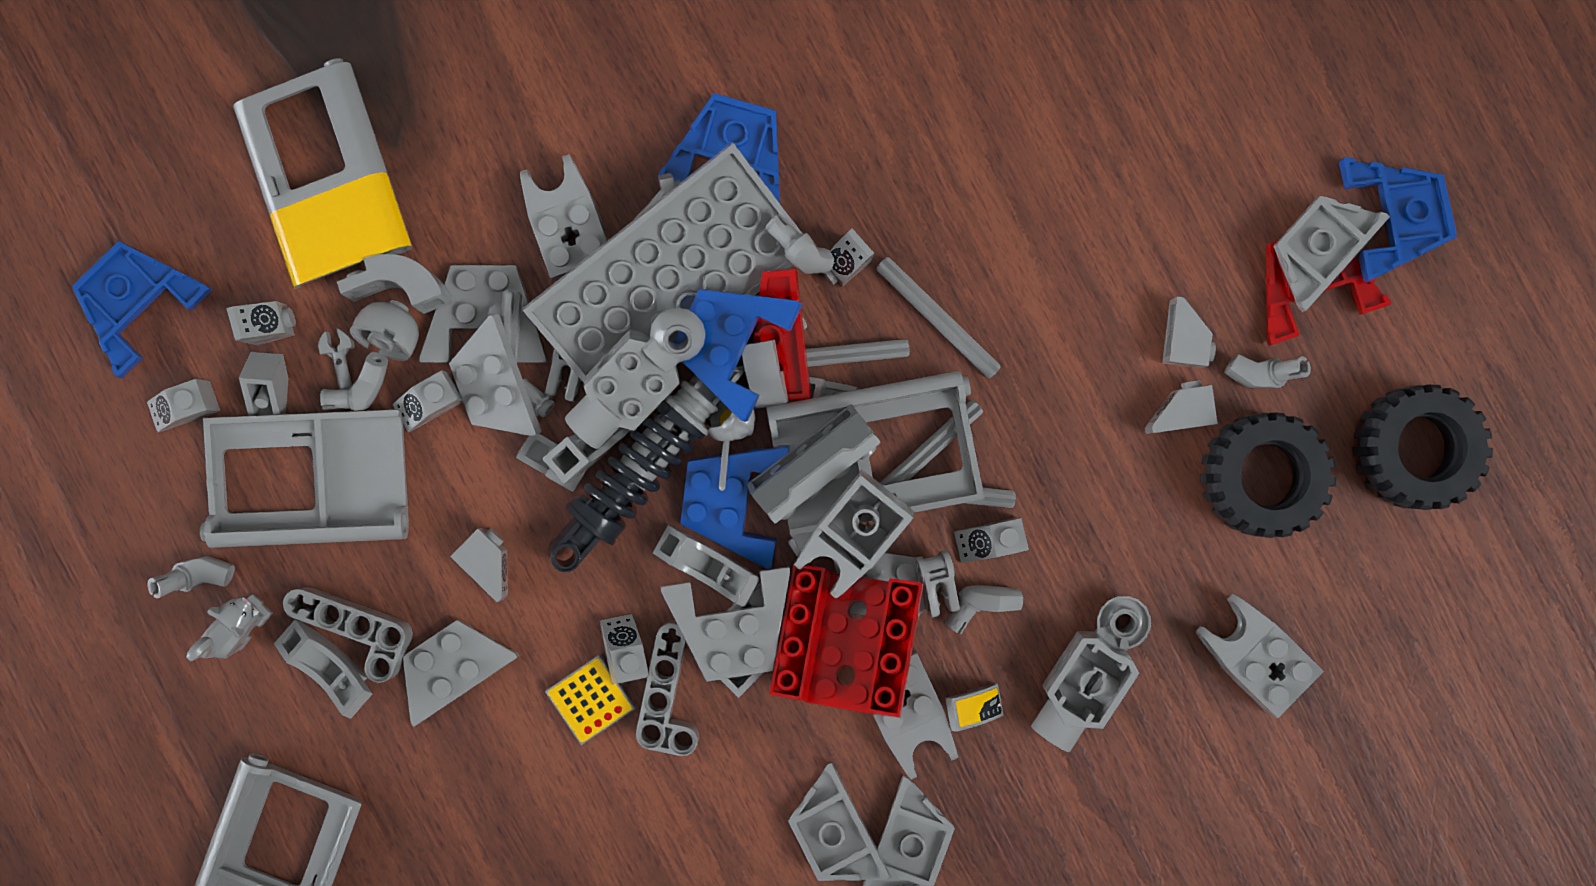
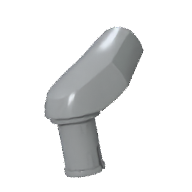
M781 214L773 217L766 225L765 230L785 248V257L801 272L805 274L826 273L832 269L834 264L832 253L825 248L816 247L814 241L807 233H799Z
M371 352L366 357L358 379L350 389H323L320 394L322 409H351L353 412L368 410L383 384L388 365L387 357L377 352Z
M1237 354L1230 360L1224 373L1246 388H1281L1288 380L1308 377L1311 367L1309 361L1300 364L1307 360L1304 356L1287 361L1273 358L1257 363Z
M211 556L176 563L170 572L150 578L147 584L148 590L151 595L154 594V598H160L177 590L183 592L191 591L203 583L227 586L232 580L235 566Z
M966 586L958 593L960 610L952 612L944 623L956 633L962 634L977 611L1004 612L1021 610L1023 606L1022 592L1016 588L1000 586Z

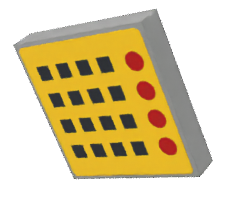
M601 654L545 691L580 745H583L636 708L620 683L612 685L609 666Z

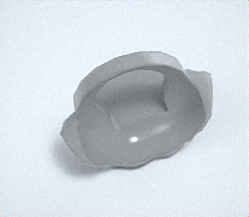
M722 401L716 405L719 410L715 415L711 414V427L708 429L713 439L733 441L742 439L747 435H752L755 422L754 409L747 422L740 420L732 412L731 416L720 425V417L728 407Z

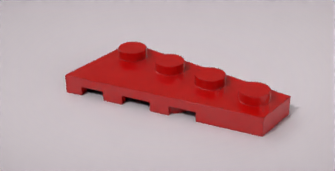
M797 268L764 270L761 277L759 296L795 300L801 303ZM802 309L791 331L759 317L753 343L775 339L780 371H783L788 401L810 399L811 388Z

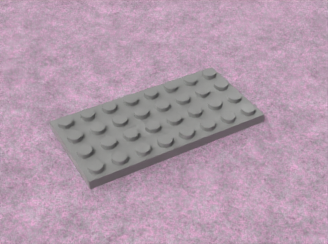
M731 142L523 308V312L584 383L585 376L629 330L644 332L650 337L651 325L658 315L665 310L673 308L689 310L699 289L754 296L760 291L761 277L764 270L790 268L793 264L785 257V248L765 230L766 225L773 217L781 214L799 233L802 232L735 144ZM680 330L673 331L668 338L671 342L674 343Z

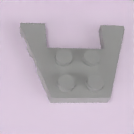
M451 265L444 285L450 293L453 303L435 310L420 354V362L450 363L452 330L478 329L489 316L499 314L501 319L503 292L505 290H517L522 293L517 363H548L539 330L523 312V308L529 304V300L518 267L516 265Z
M789 567L759 571L763 597L762 606L695 616L690 582L660 586L661 593L707 682L773 671L790 576Z

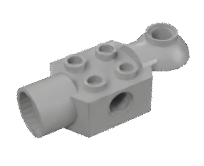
M673 308L665 310L656 317L651 325L650 337L644 332L629 330L585 376L584 389L586 395L565 416V421L572 431L595 449H599L619 427L634 431L679 384V374L676 365L679 362L690 360L703 347L706 333L699 317L688 309ZM680 330L685 332L687 335L686 340L679 344L671 342L668 337L673 331Z
M1118 596L1108 600L1100 609L1095 632L1077 631L1042 686L1049 699L1031 727L1058 748L1070 752L1085 728L1103 729L1139 675L1133 660L1126 651L1140 645L1147 638L1151 628V616L1147 607L1140 600L1130 596ZM1121 614H1128L1130 616L1129 624L1122 629L1116 628V618Z

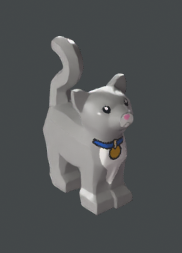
M251 594L247 599L244 597L231 599L220 607H211L207 613L216 618V620L204 632L201 639L191 646L186 658L191 662L199 657L227 659L247 645L252 638L249 634L255 626L260 627L264 625L273 612L255 594Z

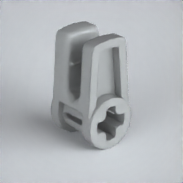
M555 348L545 394L550 396L558 394L560 384L563 382L562 377L565 367L568 365ZM570 367L571 372L567 387H565V399L576 402L582 380Z
M943 550L939 551L937 556L925 559L921 556L914 558V567L918 581L923 583L922 595L927 614L931 618L940 615L939 606L941 604L938 602L936 584L939 582L942 590L940 594L943 596L947 609L951 612L960 610L954 580V566L949 552Z

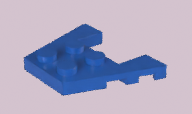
M713 93L691 125L687 135L678 144L672 153L673 155L665 167H662L658 175L671 173L674 181L680 180L682 182L690 176L695 156L710 160L733 142L780 203L776 111Z
M1349 157L1339 161L1344 190L1377 186L1382 211L1390 216L1385 222L1390 247L1365 250L1358 254L1363 282H1369L1457 237L1443 174L1404 167L1395 169L1384 167L1382 163L1370 162L1369 164L1357 162L1355 158Z
M120 241L72 286L89 323L93 324L103 352L107 353L111 361V369L118 378H124L143 359L135 348L121 335V332L166 288L189 310H193L213 291L211 287Z
M699 289L689 311L696 314L702 321L706 333L705 341L697 355L690 360L682 362L740 420L747 422L760 395L731 381L730 378L759 317L791 331L803 304L795 300ZM679 331L674 343L684 342L687 338L686 333Z
M779 445L768 449H752L748 452L735 454L729 453L726 487L723 491L719 489L722 454L691 458L687 465L680 524L766 569H772L777 538L744 532L749 499L747 484L751 481L752 471L759 473L765 471L790 451V445Z

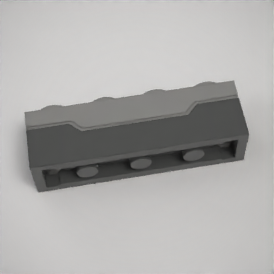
M850 404L747 484L752 497L774 523L781 519L786 520L797 511L798 506L805 500H812L821 494L826 484L833 479L837 480L846 475L852 464L859 459L863 460L871 456L875 452L876 446L881 442L854 406Z

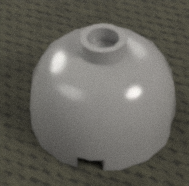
M391 300L390 303H371L361 309L353 322L350 334L367 349L371 343L380 348L378 353L387 358L407 361L415 350L419 330L415 319L408 313V307L398 301Z

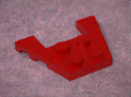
M1278 240L1266 245L1268 346L1300 336L1289 303L1294 302L1295 299L1273 247ZM1355 257L1324 290L1327 291L1349 284L1359 315L1392 305L1388 296L1382 294L1375 285V279L1363 282L1361 267Z

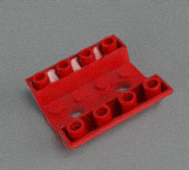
M793 565L769 695L860 713L901 718L923 583L890 578L889 581L861 577L842 595L835 598L830 592L837 582L839 574L831 573L826 568L804 565L801 569H798ZM857 602H863L867 608L865 616L858 620L853 619L850 614L851 607ZM845 667H852L855 671L854 681L849 685H843L839 681V672Z

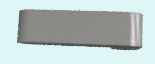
M312 587L291 590L284 597L283 608L290 617L370 645L371 648L364 670L366 676L371 681L377 683L385 682L400 672L403 665V656L407 654L413 636L412 628L406 621ZM299 597H303L304 603L309 605H318L317 607L310 606L302 608V603L299 602L298 599ZM330 605L335 606L339 611V618L336 622L328 617L327 612ZM360 616L367 618L370 623V629L367 633L361 631L358 627ZM391 627L398 629L401 639L398 644L391 642L388 637V631ZM379 658H383L389 663L388 674H383L378 670L377 661Z
M676 620L666 622L656 635L648 673L649 677L646 682L636 730V739L643 748L677 756H687L696 749L699 741V731L690 722L671 718L687 643ZM671 628L676 629V635L680 636L681 639H677L674 642L671 652H660V649L665 651L668 648L669 638L664 636V633H668ZM662 660L670 661L674 666V673L670 676L661 675L657 669L658 662ZM655 692L663 693L667 698V705L662 708L655 707L650 700L651 694ZM649 724L657 726L661 736L657 739L647 738L644 734V727ZM680 731H686L692 736L693 742L688 746H681L677 743L675 735Z

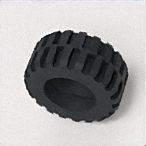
M1429 384L1395 389L1387 392L1386 397L1377 398L1371 403L1372 410L1364 411L1359 419L1360 422L1364 423L1363 427L1355 428L1353 438L1359 439L1358 447H1352L1353 457H1359L1361 463L1355 466L1358 474L1366 475L1368 478L1364 482L1366 487L1370 491H1378L1377 497L1384 502H1392L1394 506L1406 509L1440 510L1449 508L1451 503L1459 504L1466 500V492H1475L1480 487L1481 482L1477 480L1479 476H1487L1490 467L1485 465L1486 459L1493 457V448H1488L1487 439L1492 438L1490 428L1484 429L1482 422L1486 421V418L1482 411H1473L1472 408L1475 406V403L1470 398H1459L1460 393L1455 389H1442L1441 385ZM1415 417H1425L1432 421L1438 427L1444 439L1445 453L1442 463L1428 478L1414 477L1406 470L1399 457L1398 441L1405 425Z
M1278 412L1243 416L1235 419L1234 423L1227 424L1219 430L1220 435L1212 438L1207 445L1210 448V452L1207 455H1203L1201 462L1202 465H1206L1205 474H1200V483H1205L1207 491L1203 492L1206 502L1213 504L1214 507L1211 511L1215 516L1223 518L1225 520L1224 524L1231 529L1239 530L1243 534L1266 538L1292 536L1295 531L1302 532L1309 528L1311 520L1318 521L1324 514L1320 509L1322 505H1330L1333 496L1328 494L1330 486L1336 487L1337 477H1331L1330 468L1336 467L1334 457H1327L1325 452L1330 449V446L1325 439L1319 440L1316 437L1319 434L1316 428L1312 425L1305 426L1301 418L1286 416L1285 413ZM1263 444L1279 447L1289 458L1293 469V481L1288 494L1281 502L1272 506H1262L1254 503L1246 494L1241 482V468L1246 456L1254 447Z

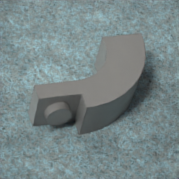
M378 254L363 258L366 271L357 270L347 275V278L337 282L340 294L353 302L386 289L398 288L405 290L410 299L411 306L423 314L453 303L447 288L434 274L418 262L396 254Z
M619 427L599 449L591 447L576 434H573L570 437H566L542 459L558 478L566 484L604 457L632 430Z
M670 525L667 526L653 551L654 555L669 565L704 582L742 607H745L760 579L740 563Z
M295 619L274 643L287 664L306 673L325 690L341 715L351 719L373 694L364 682L367 677L362 670L335 644L306 624Z

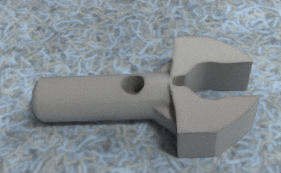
M337 329L340 344L335 349L331 344L330 333L325 331L318 343L320 355H328L333 358L339 389H350L352 382L346 355L350 349L355 348L353 338L345 331Z

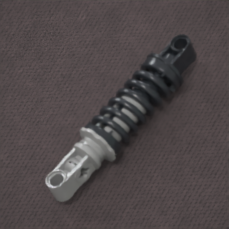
M743 358L738 361L730 378L735 383L745 372ZM695 374L690 382L683 380L680 384L681 389L677 391V394L674 396L668 395L653 410L657 416L654 420L647 417L641 423L645 428L643 433L637 430H632L629 433V437L634 444L631 447L625 443L618 446V451L623 455L620 460L615 457L607 459V465L615 472L612 477L603 470H598L595 473V477L604 485L601 490L591 483H587L584 486V491L592 500H588L582 494L580 498L574 497L571 502L569 501L565 505L573 518L549 545V556L555 569L560 572L575 570L600 540L613 546L618 536L626 527L622 516L633 519L637 515V509L633 503L642 506L646 505L649 498L645 490L657 492L660 488V483L656 477L668 479L671 476V470L667 464L670 463L678 466L682 463L683 458L679 450L691 452L694 449L693 442L709 434L704 422L710 417V414L713 413L715 415L719 410L716 404L720 399ZM562 548L573 550L572 556L567 560L557 559L556 554Z

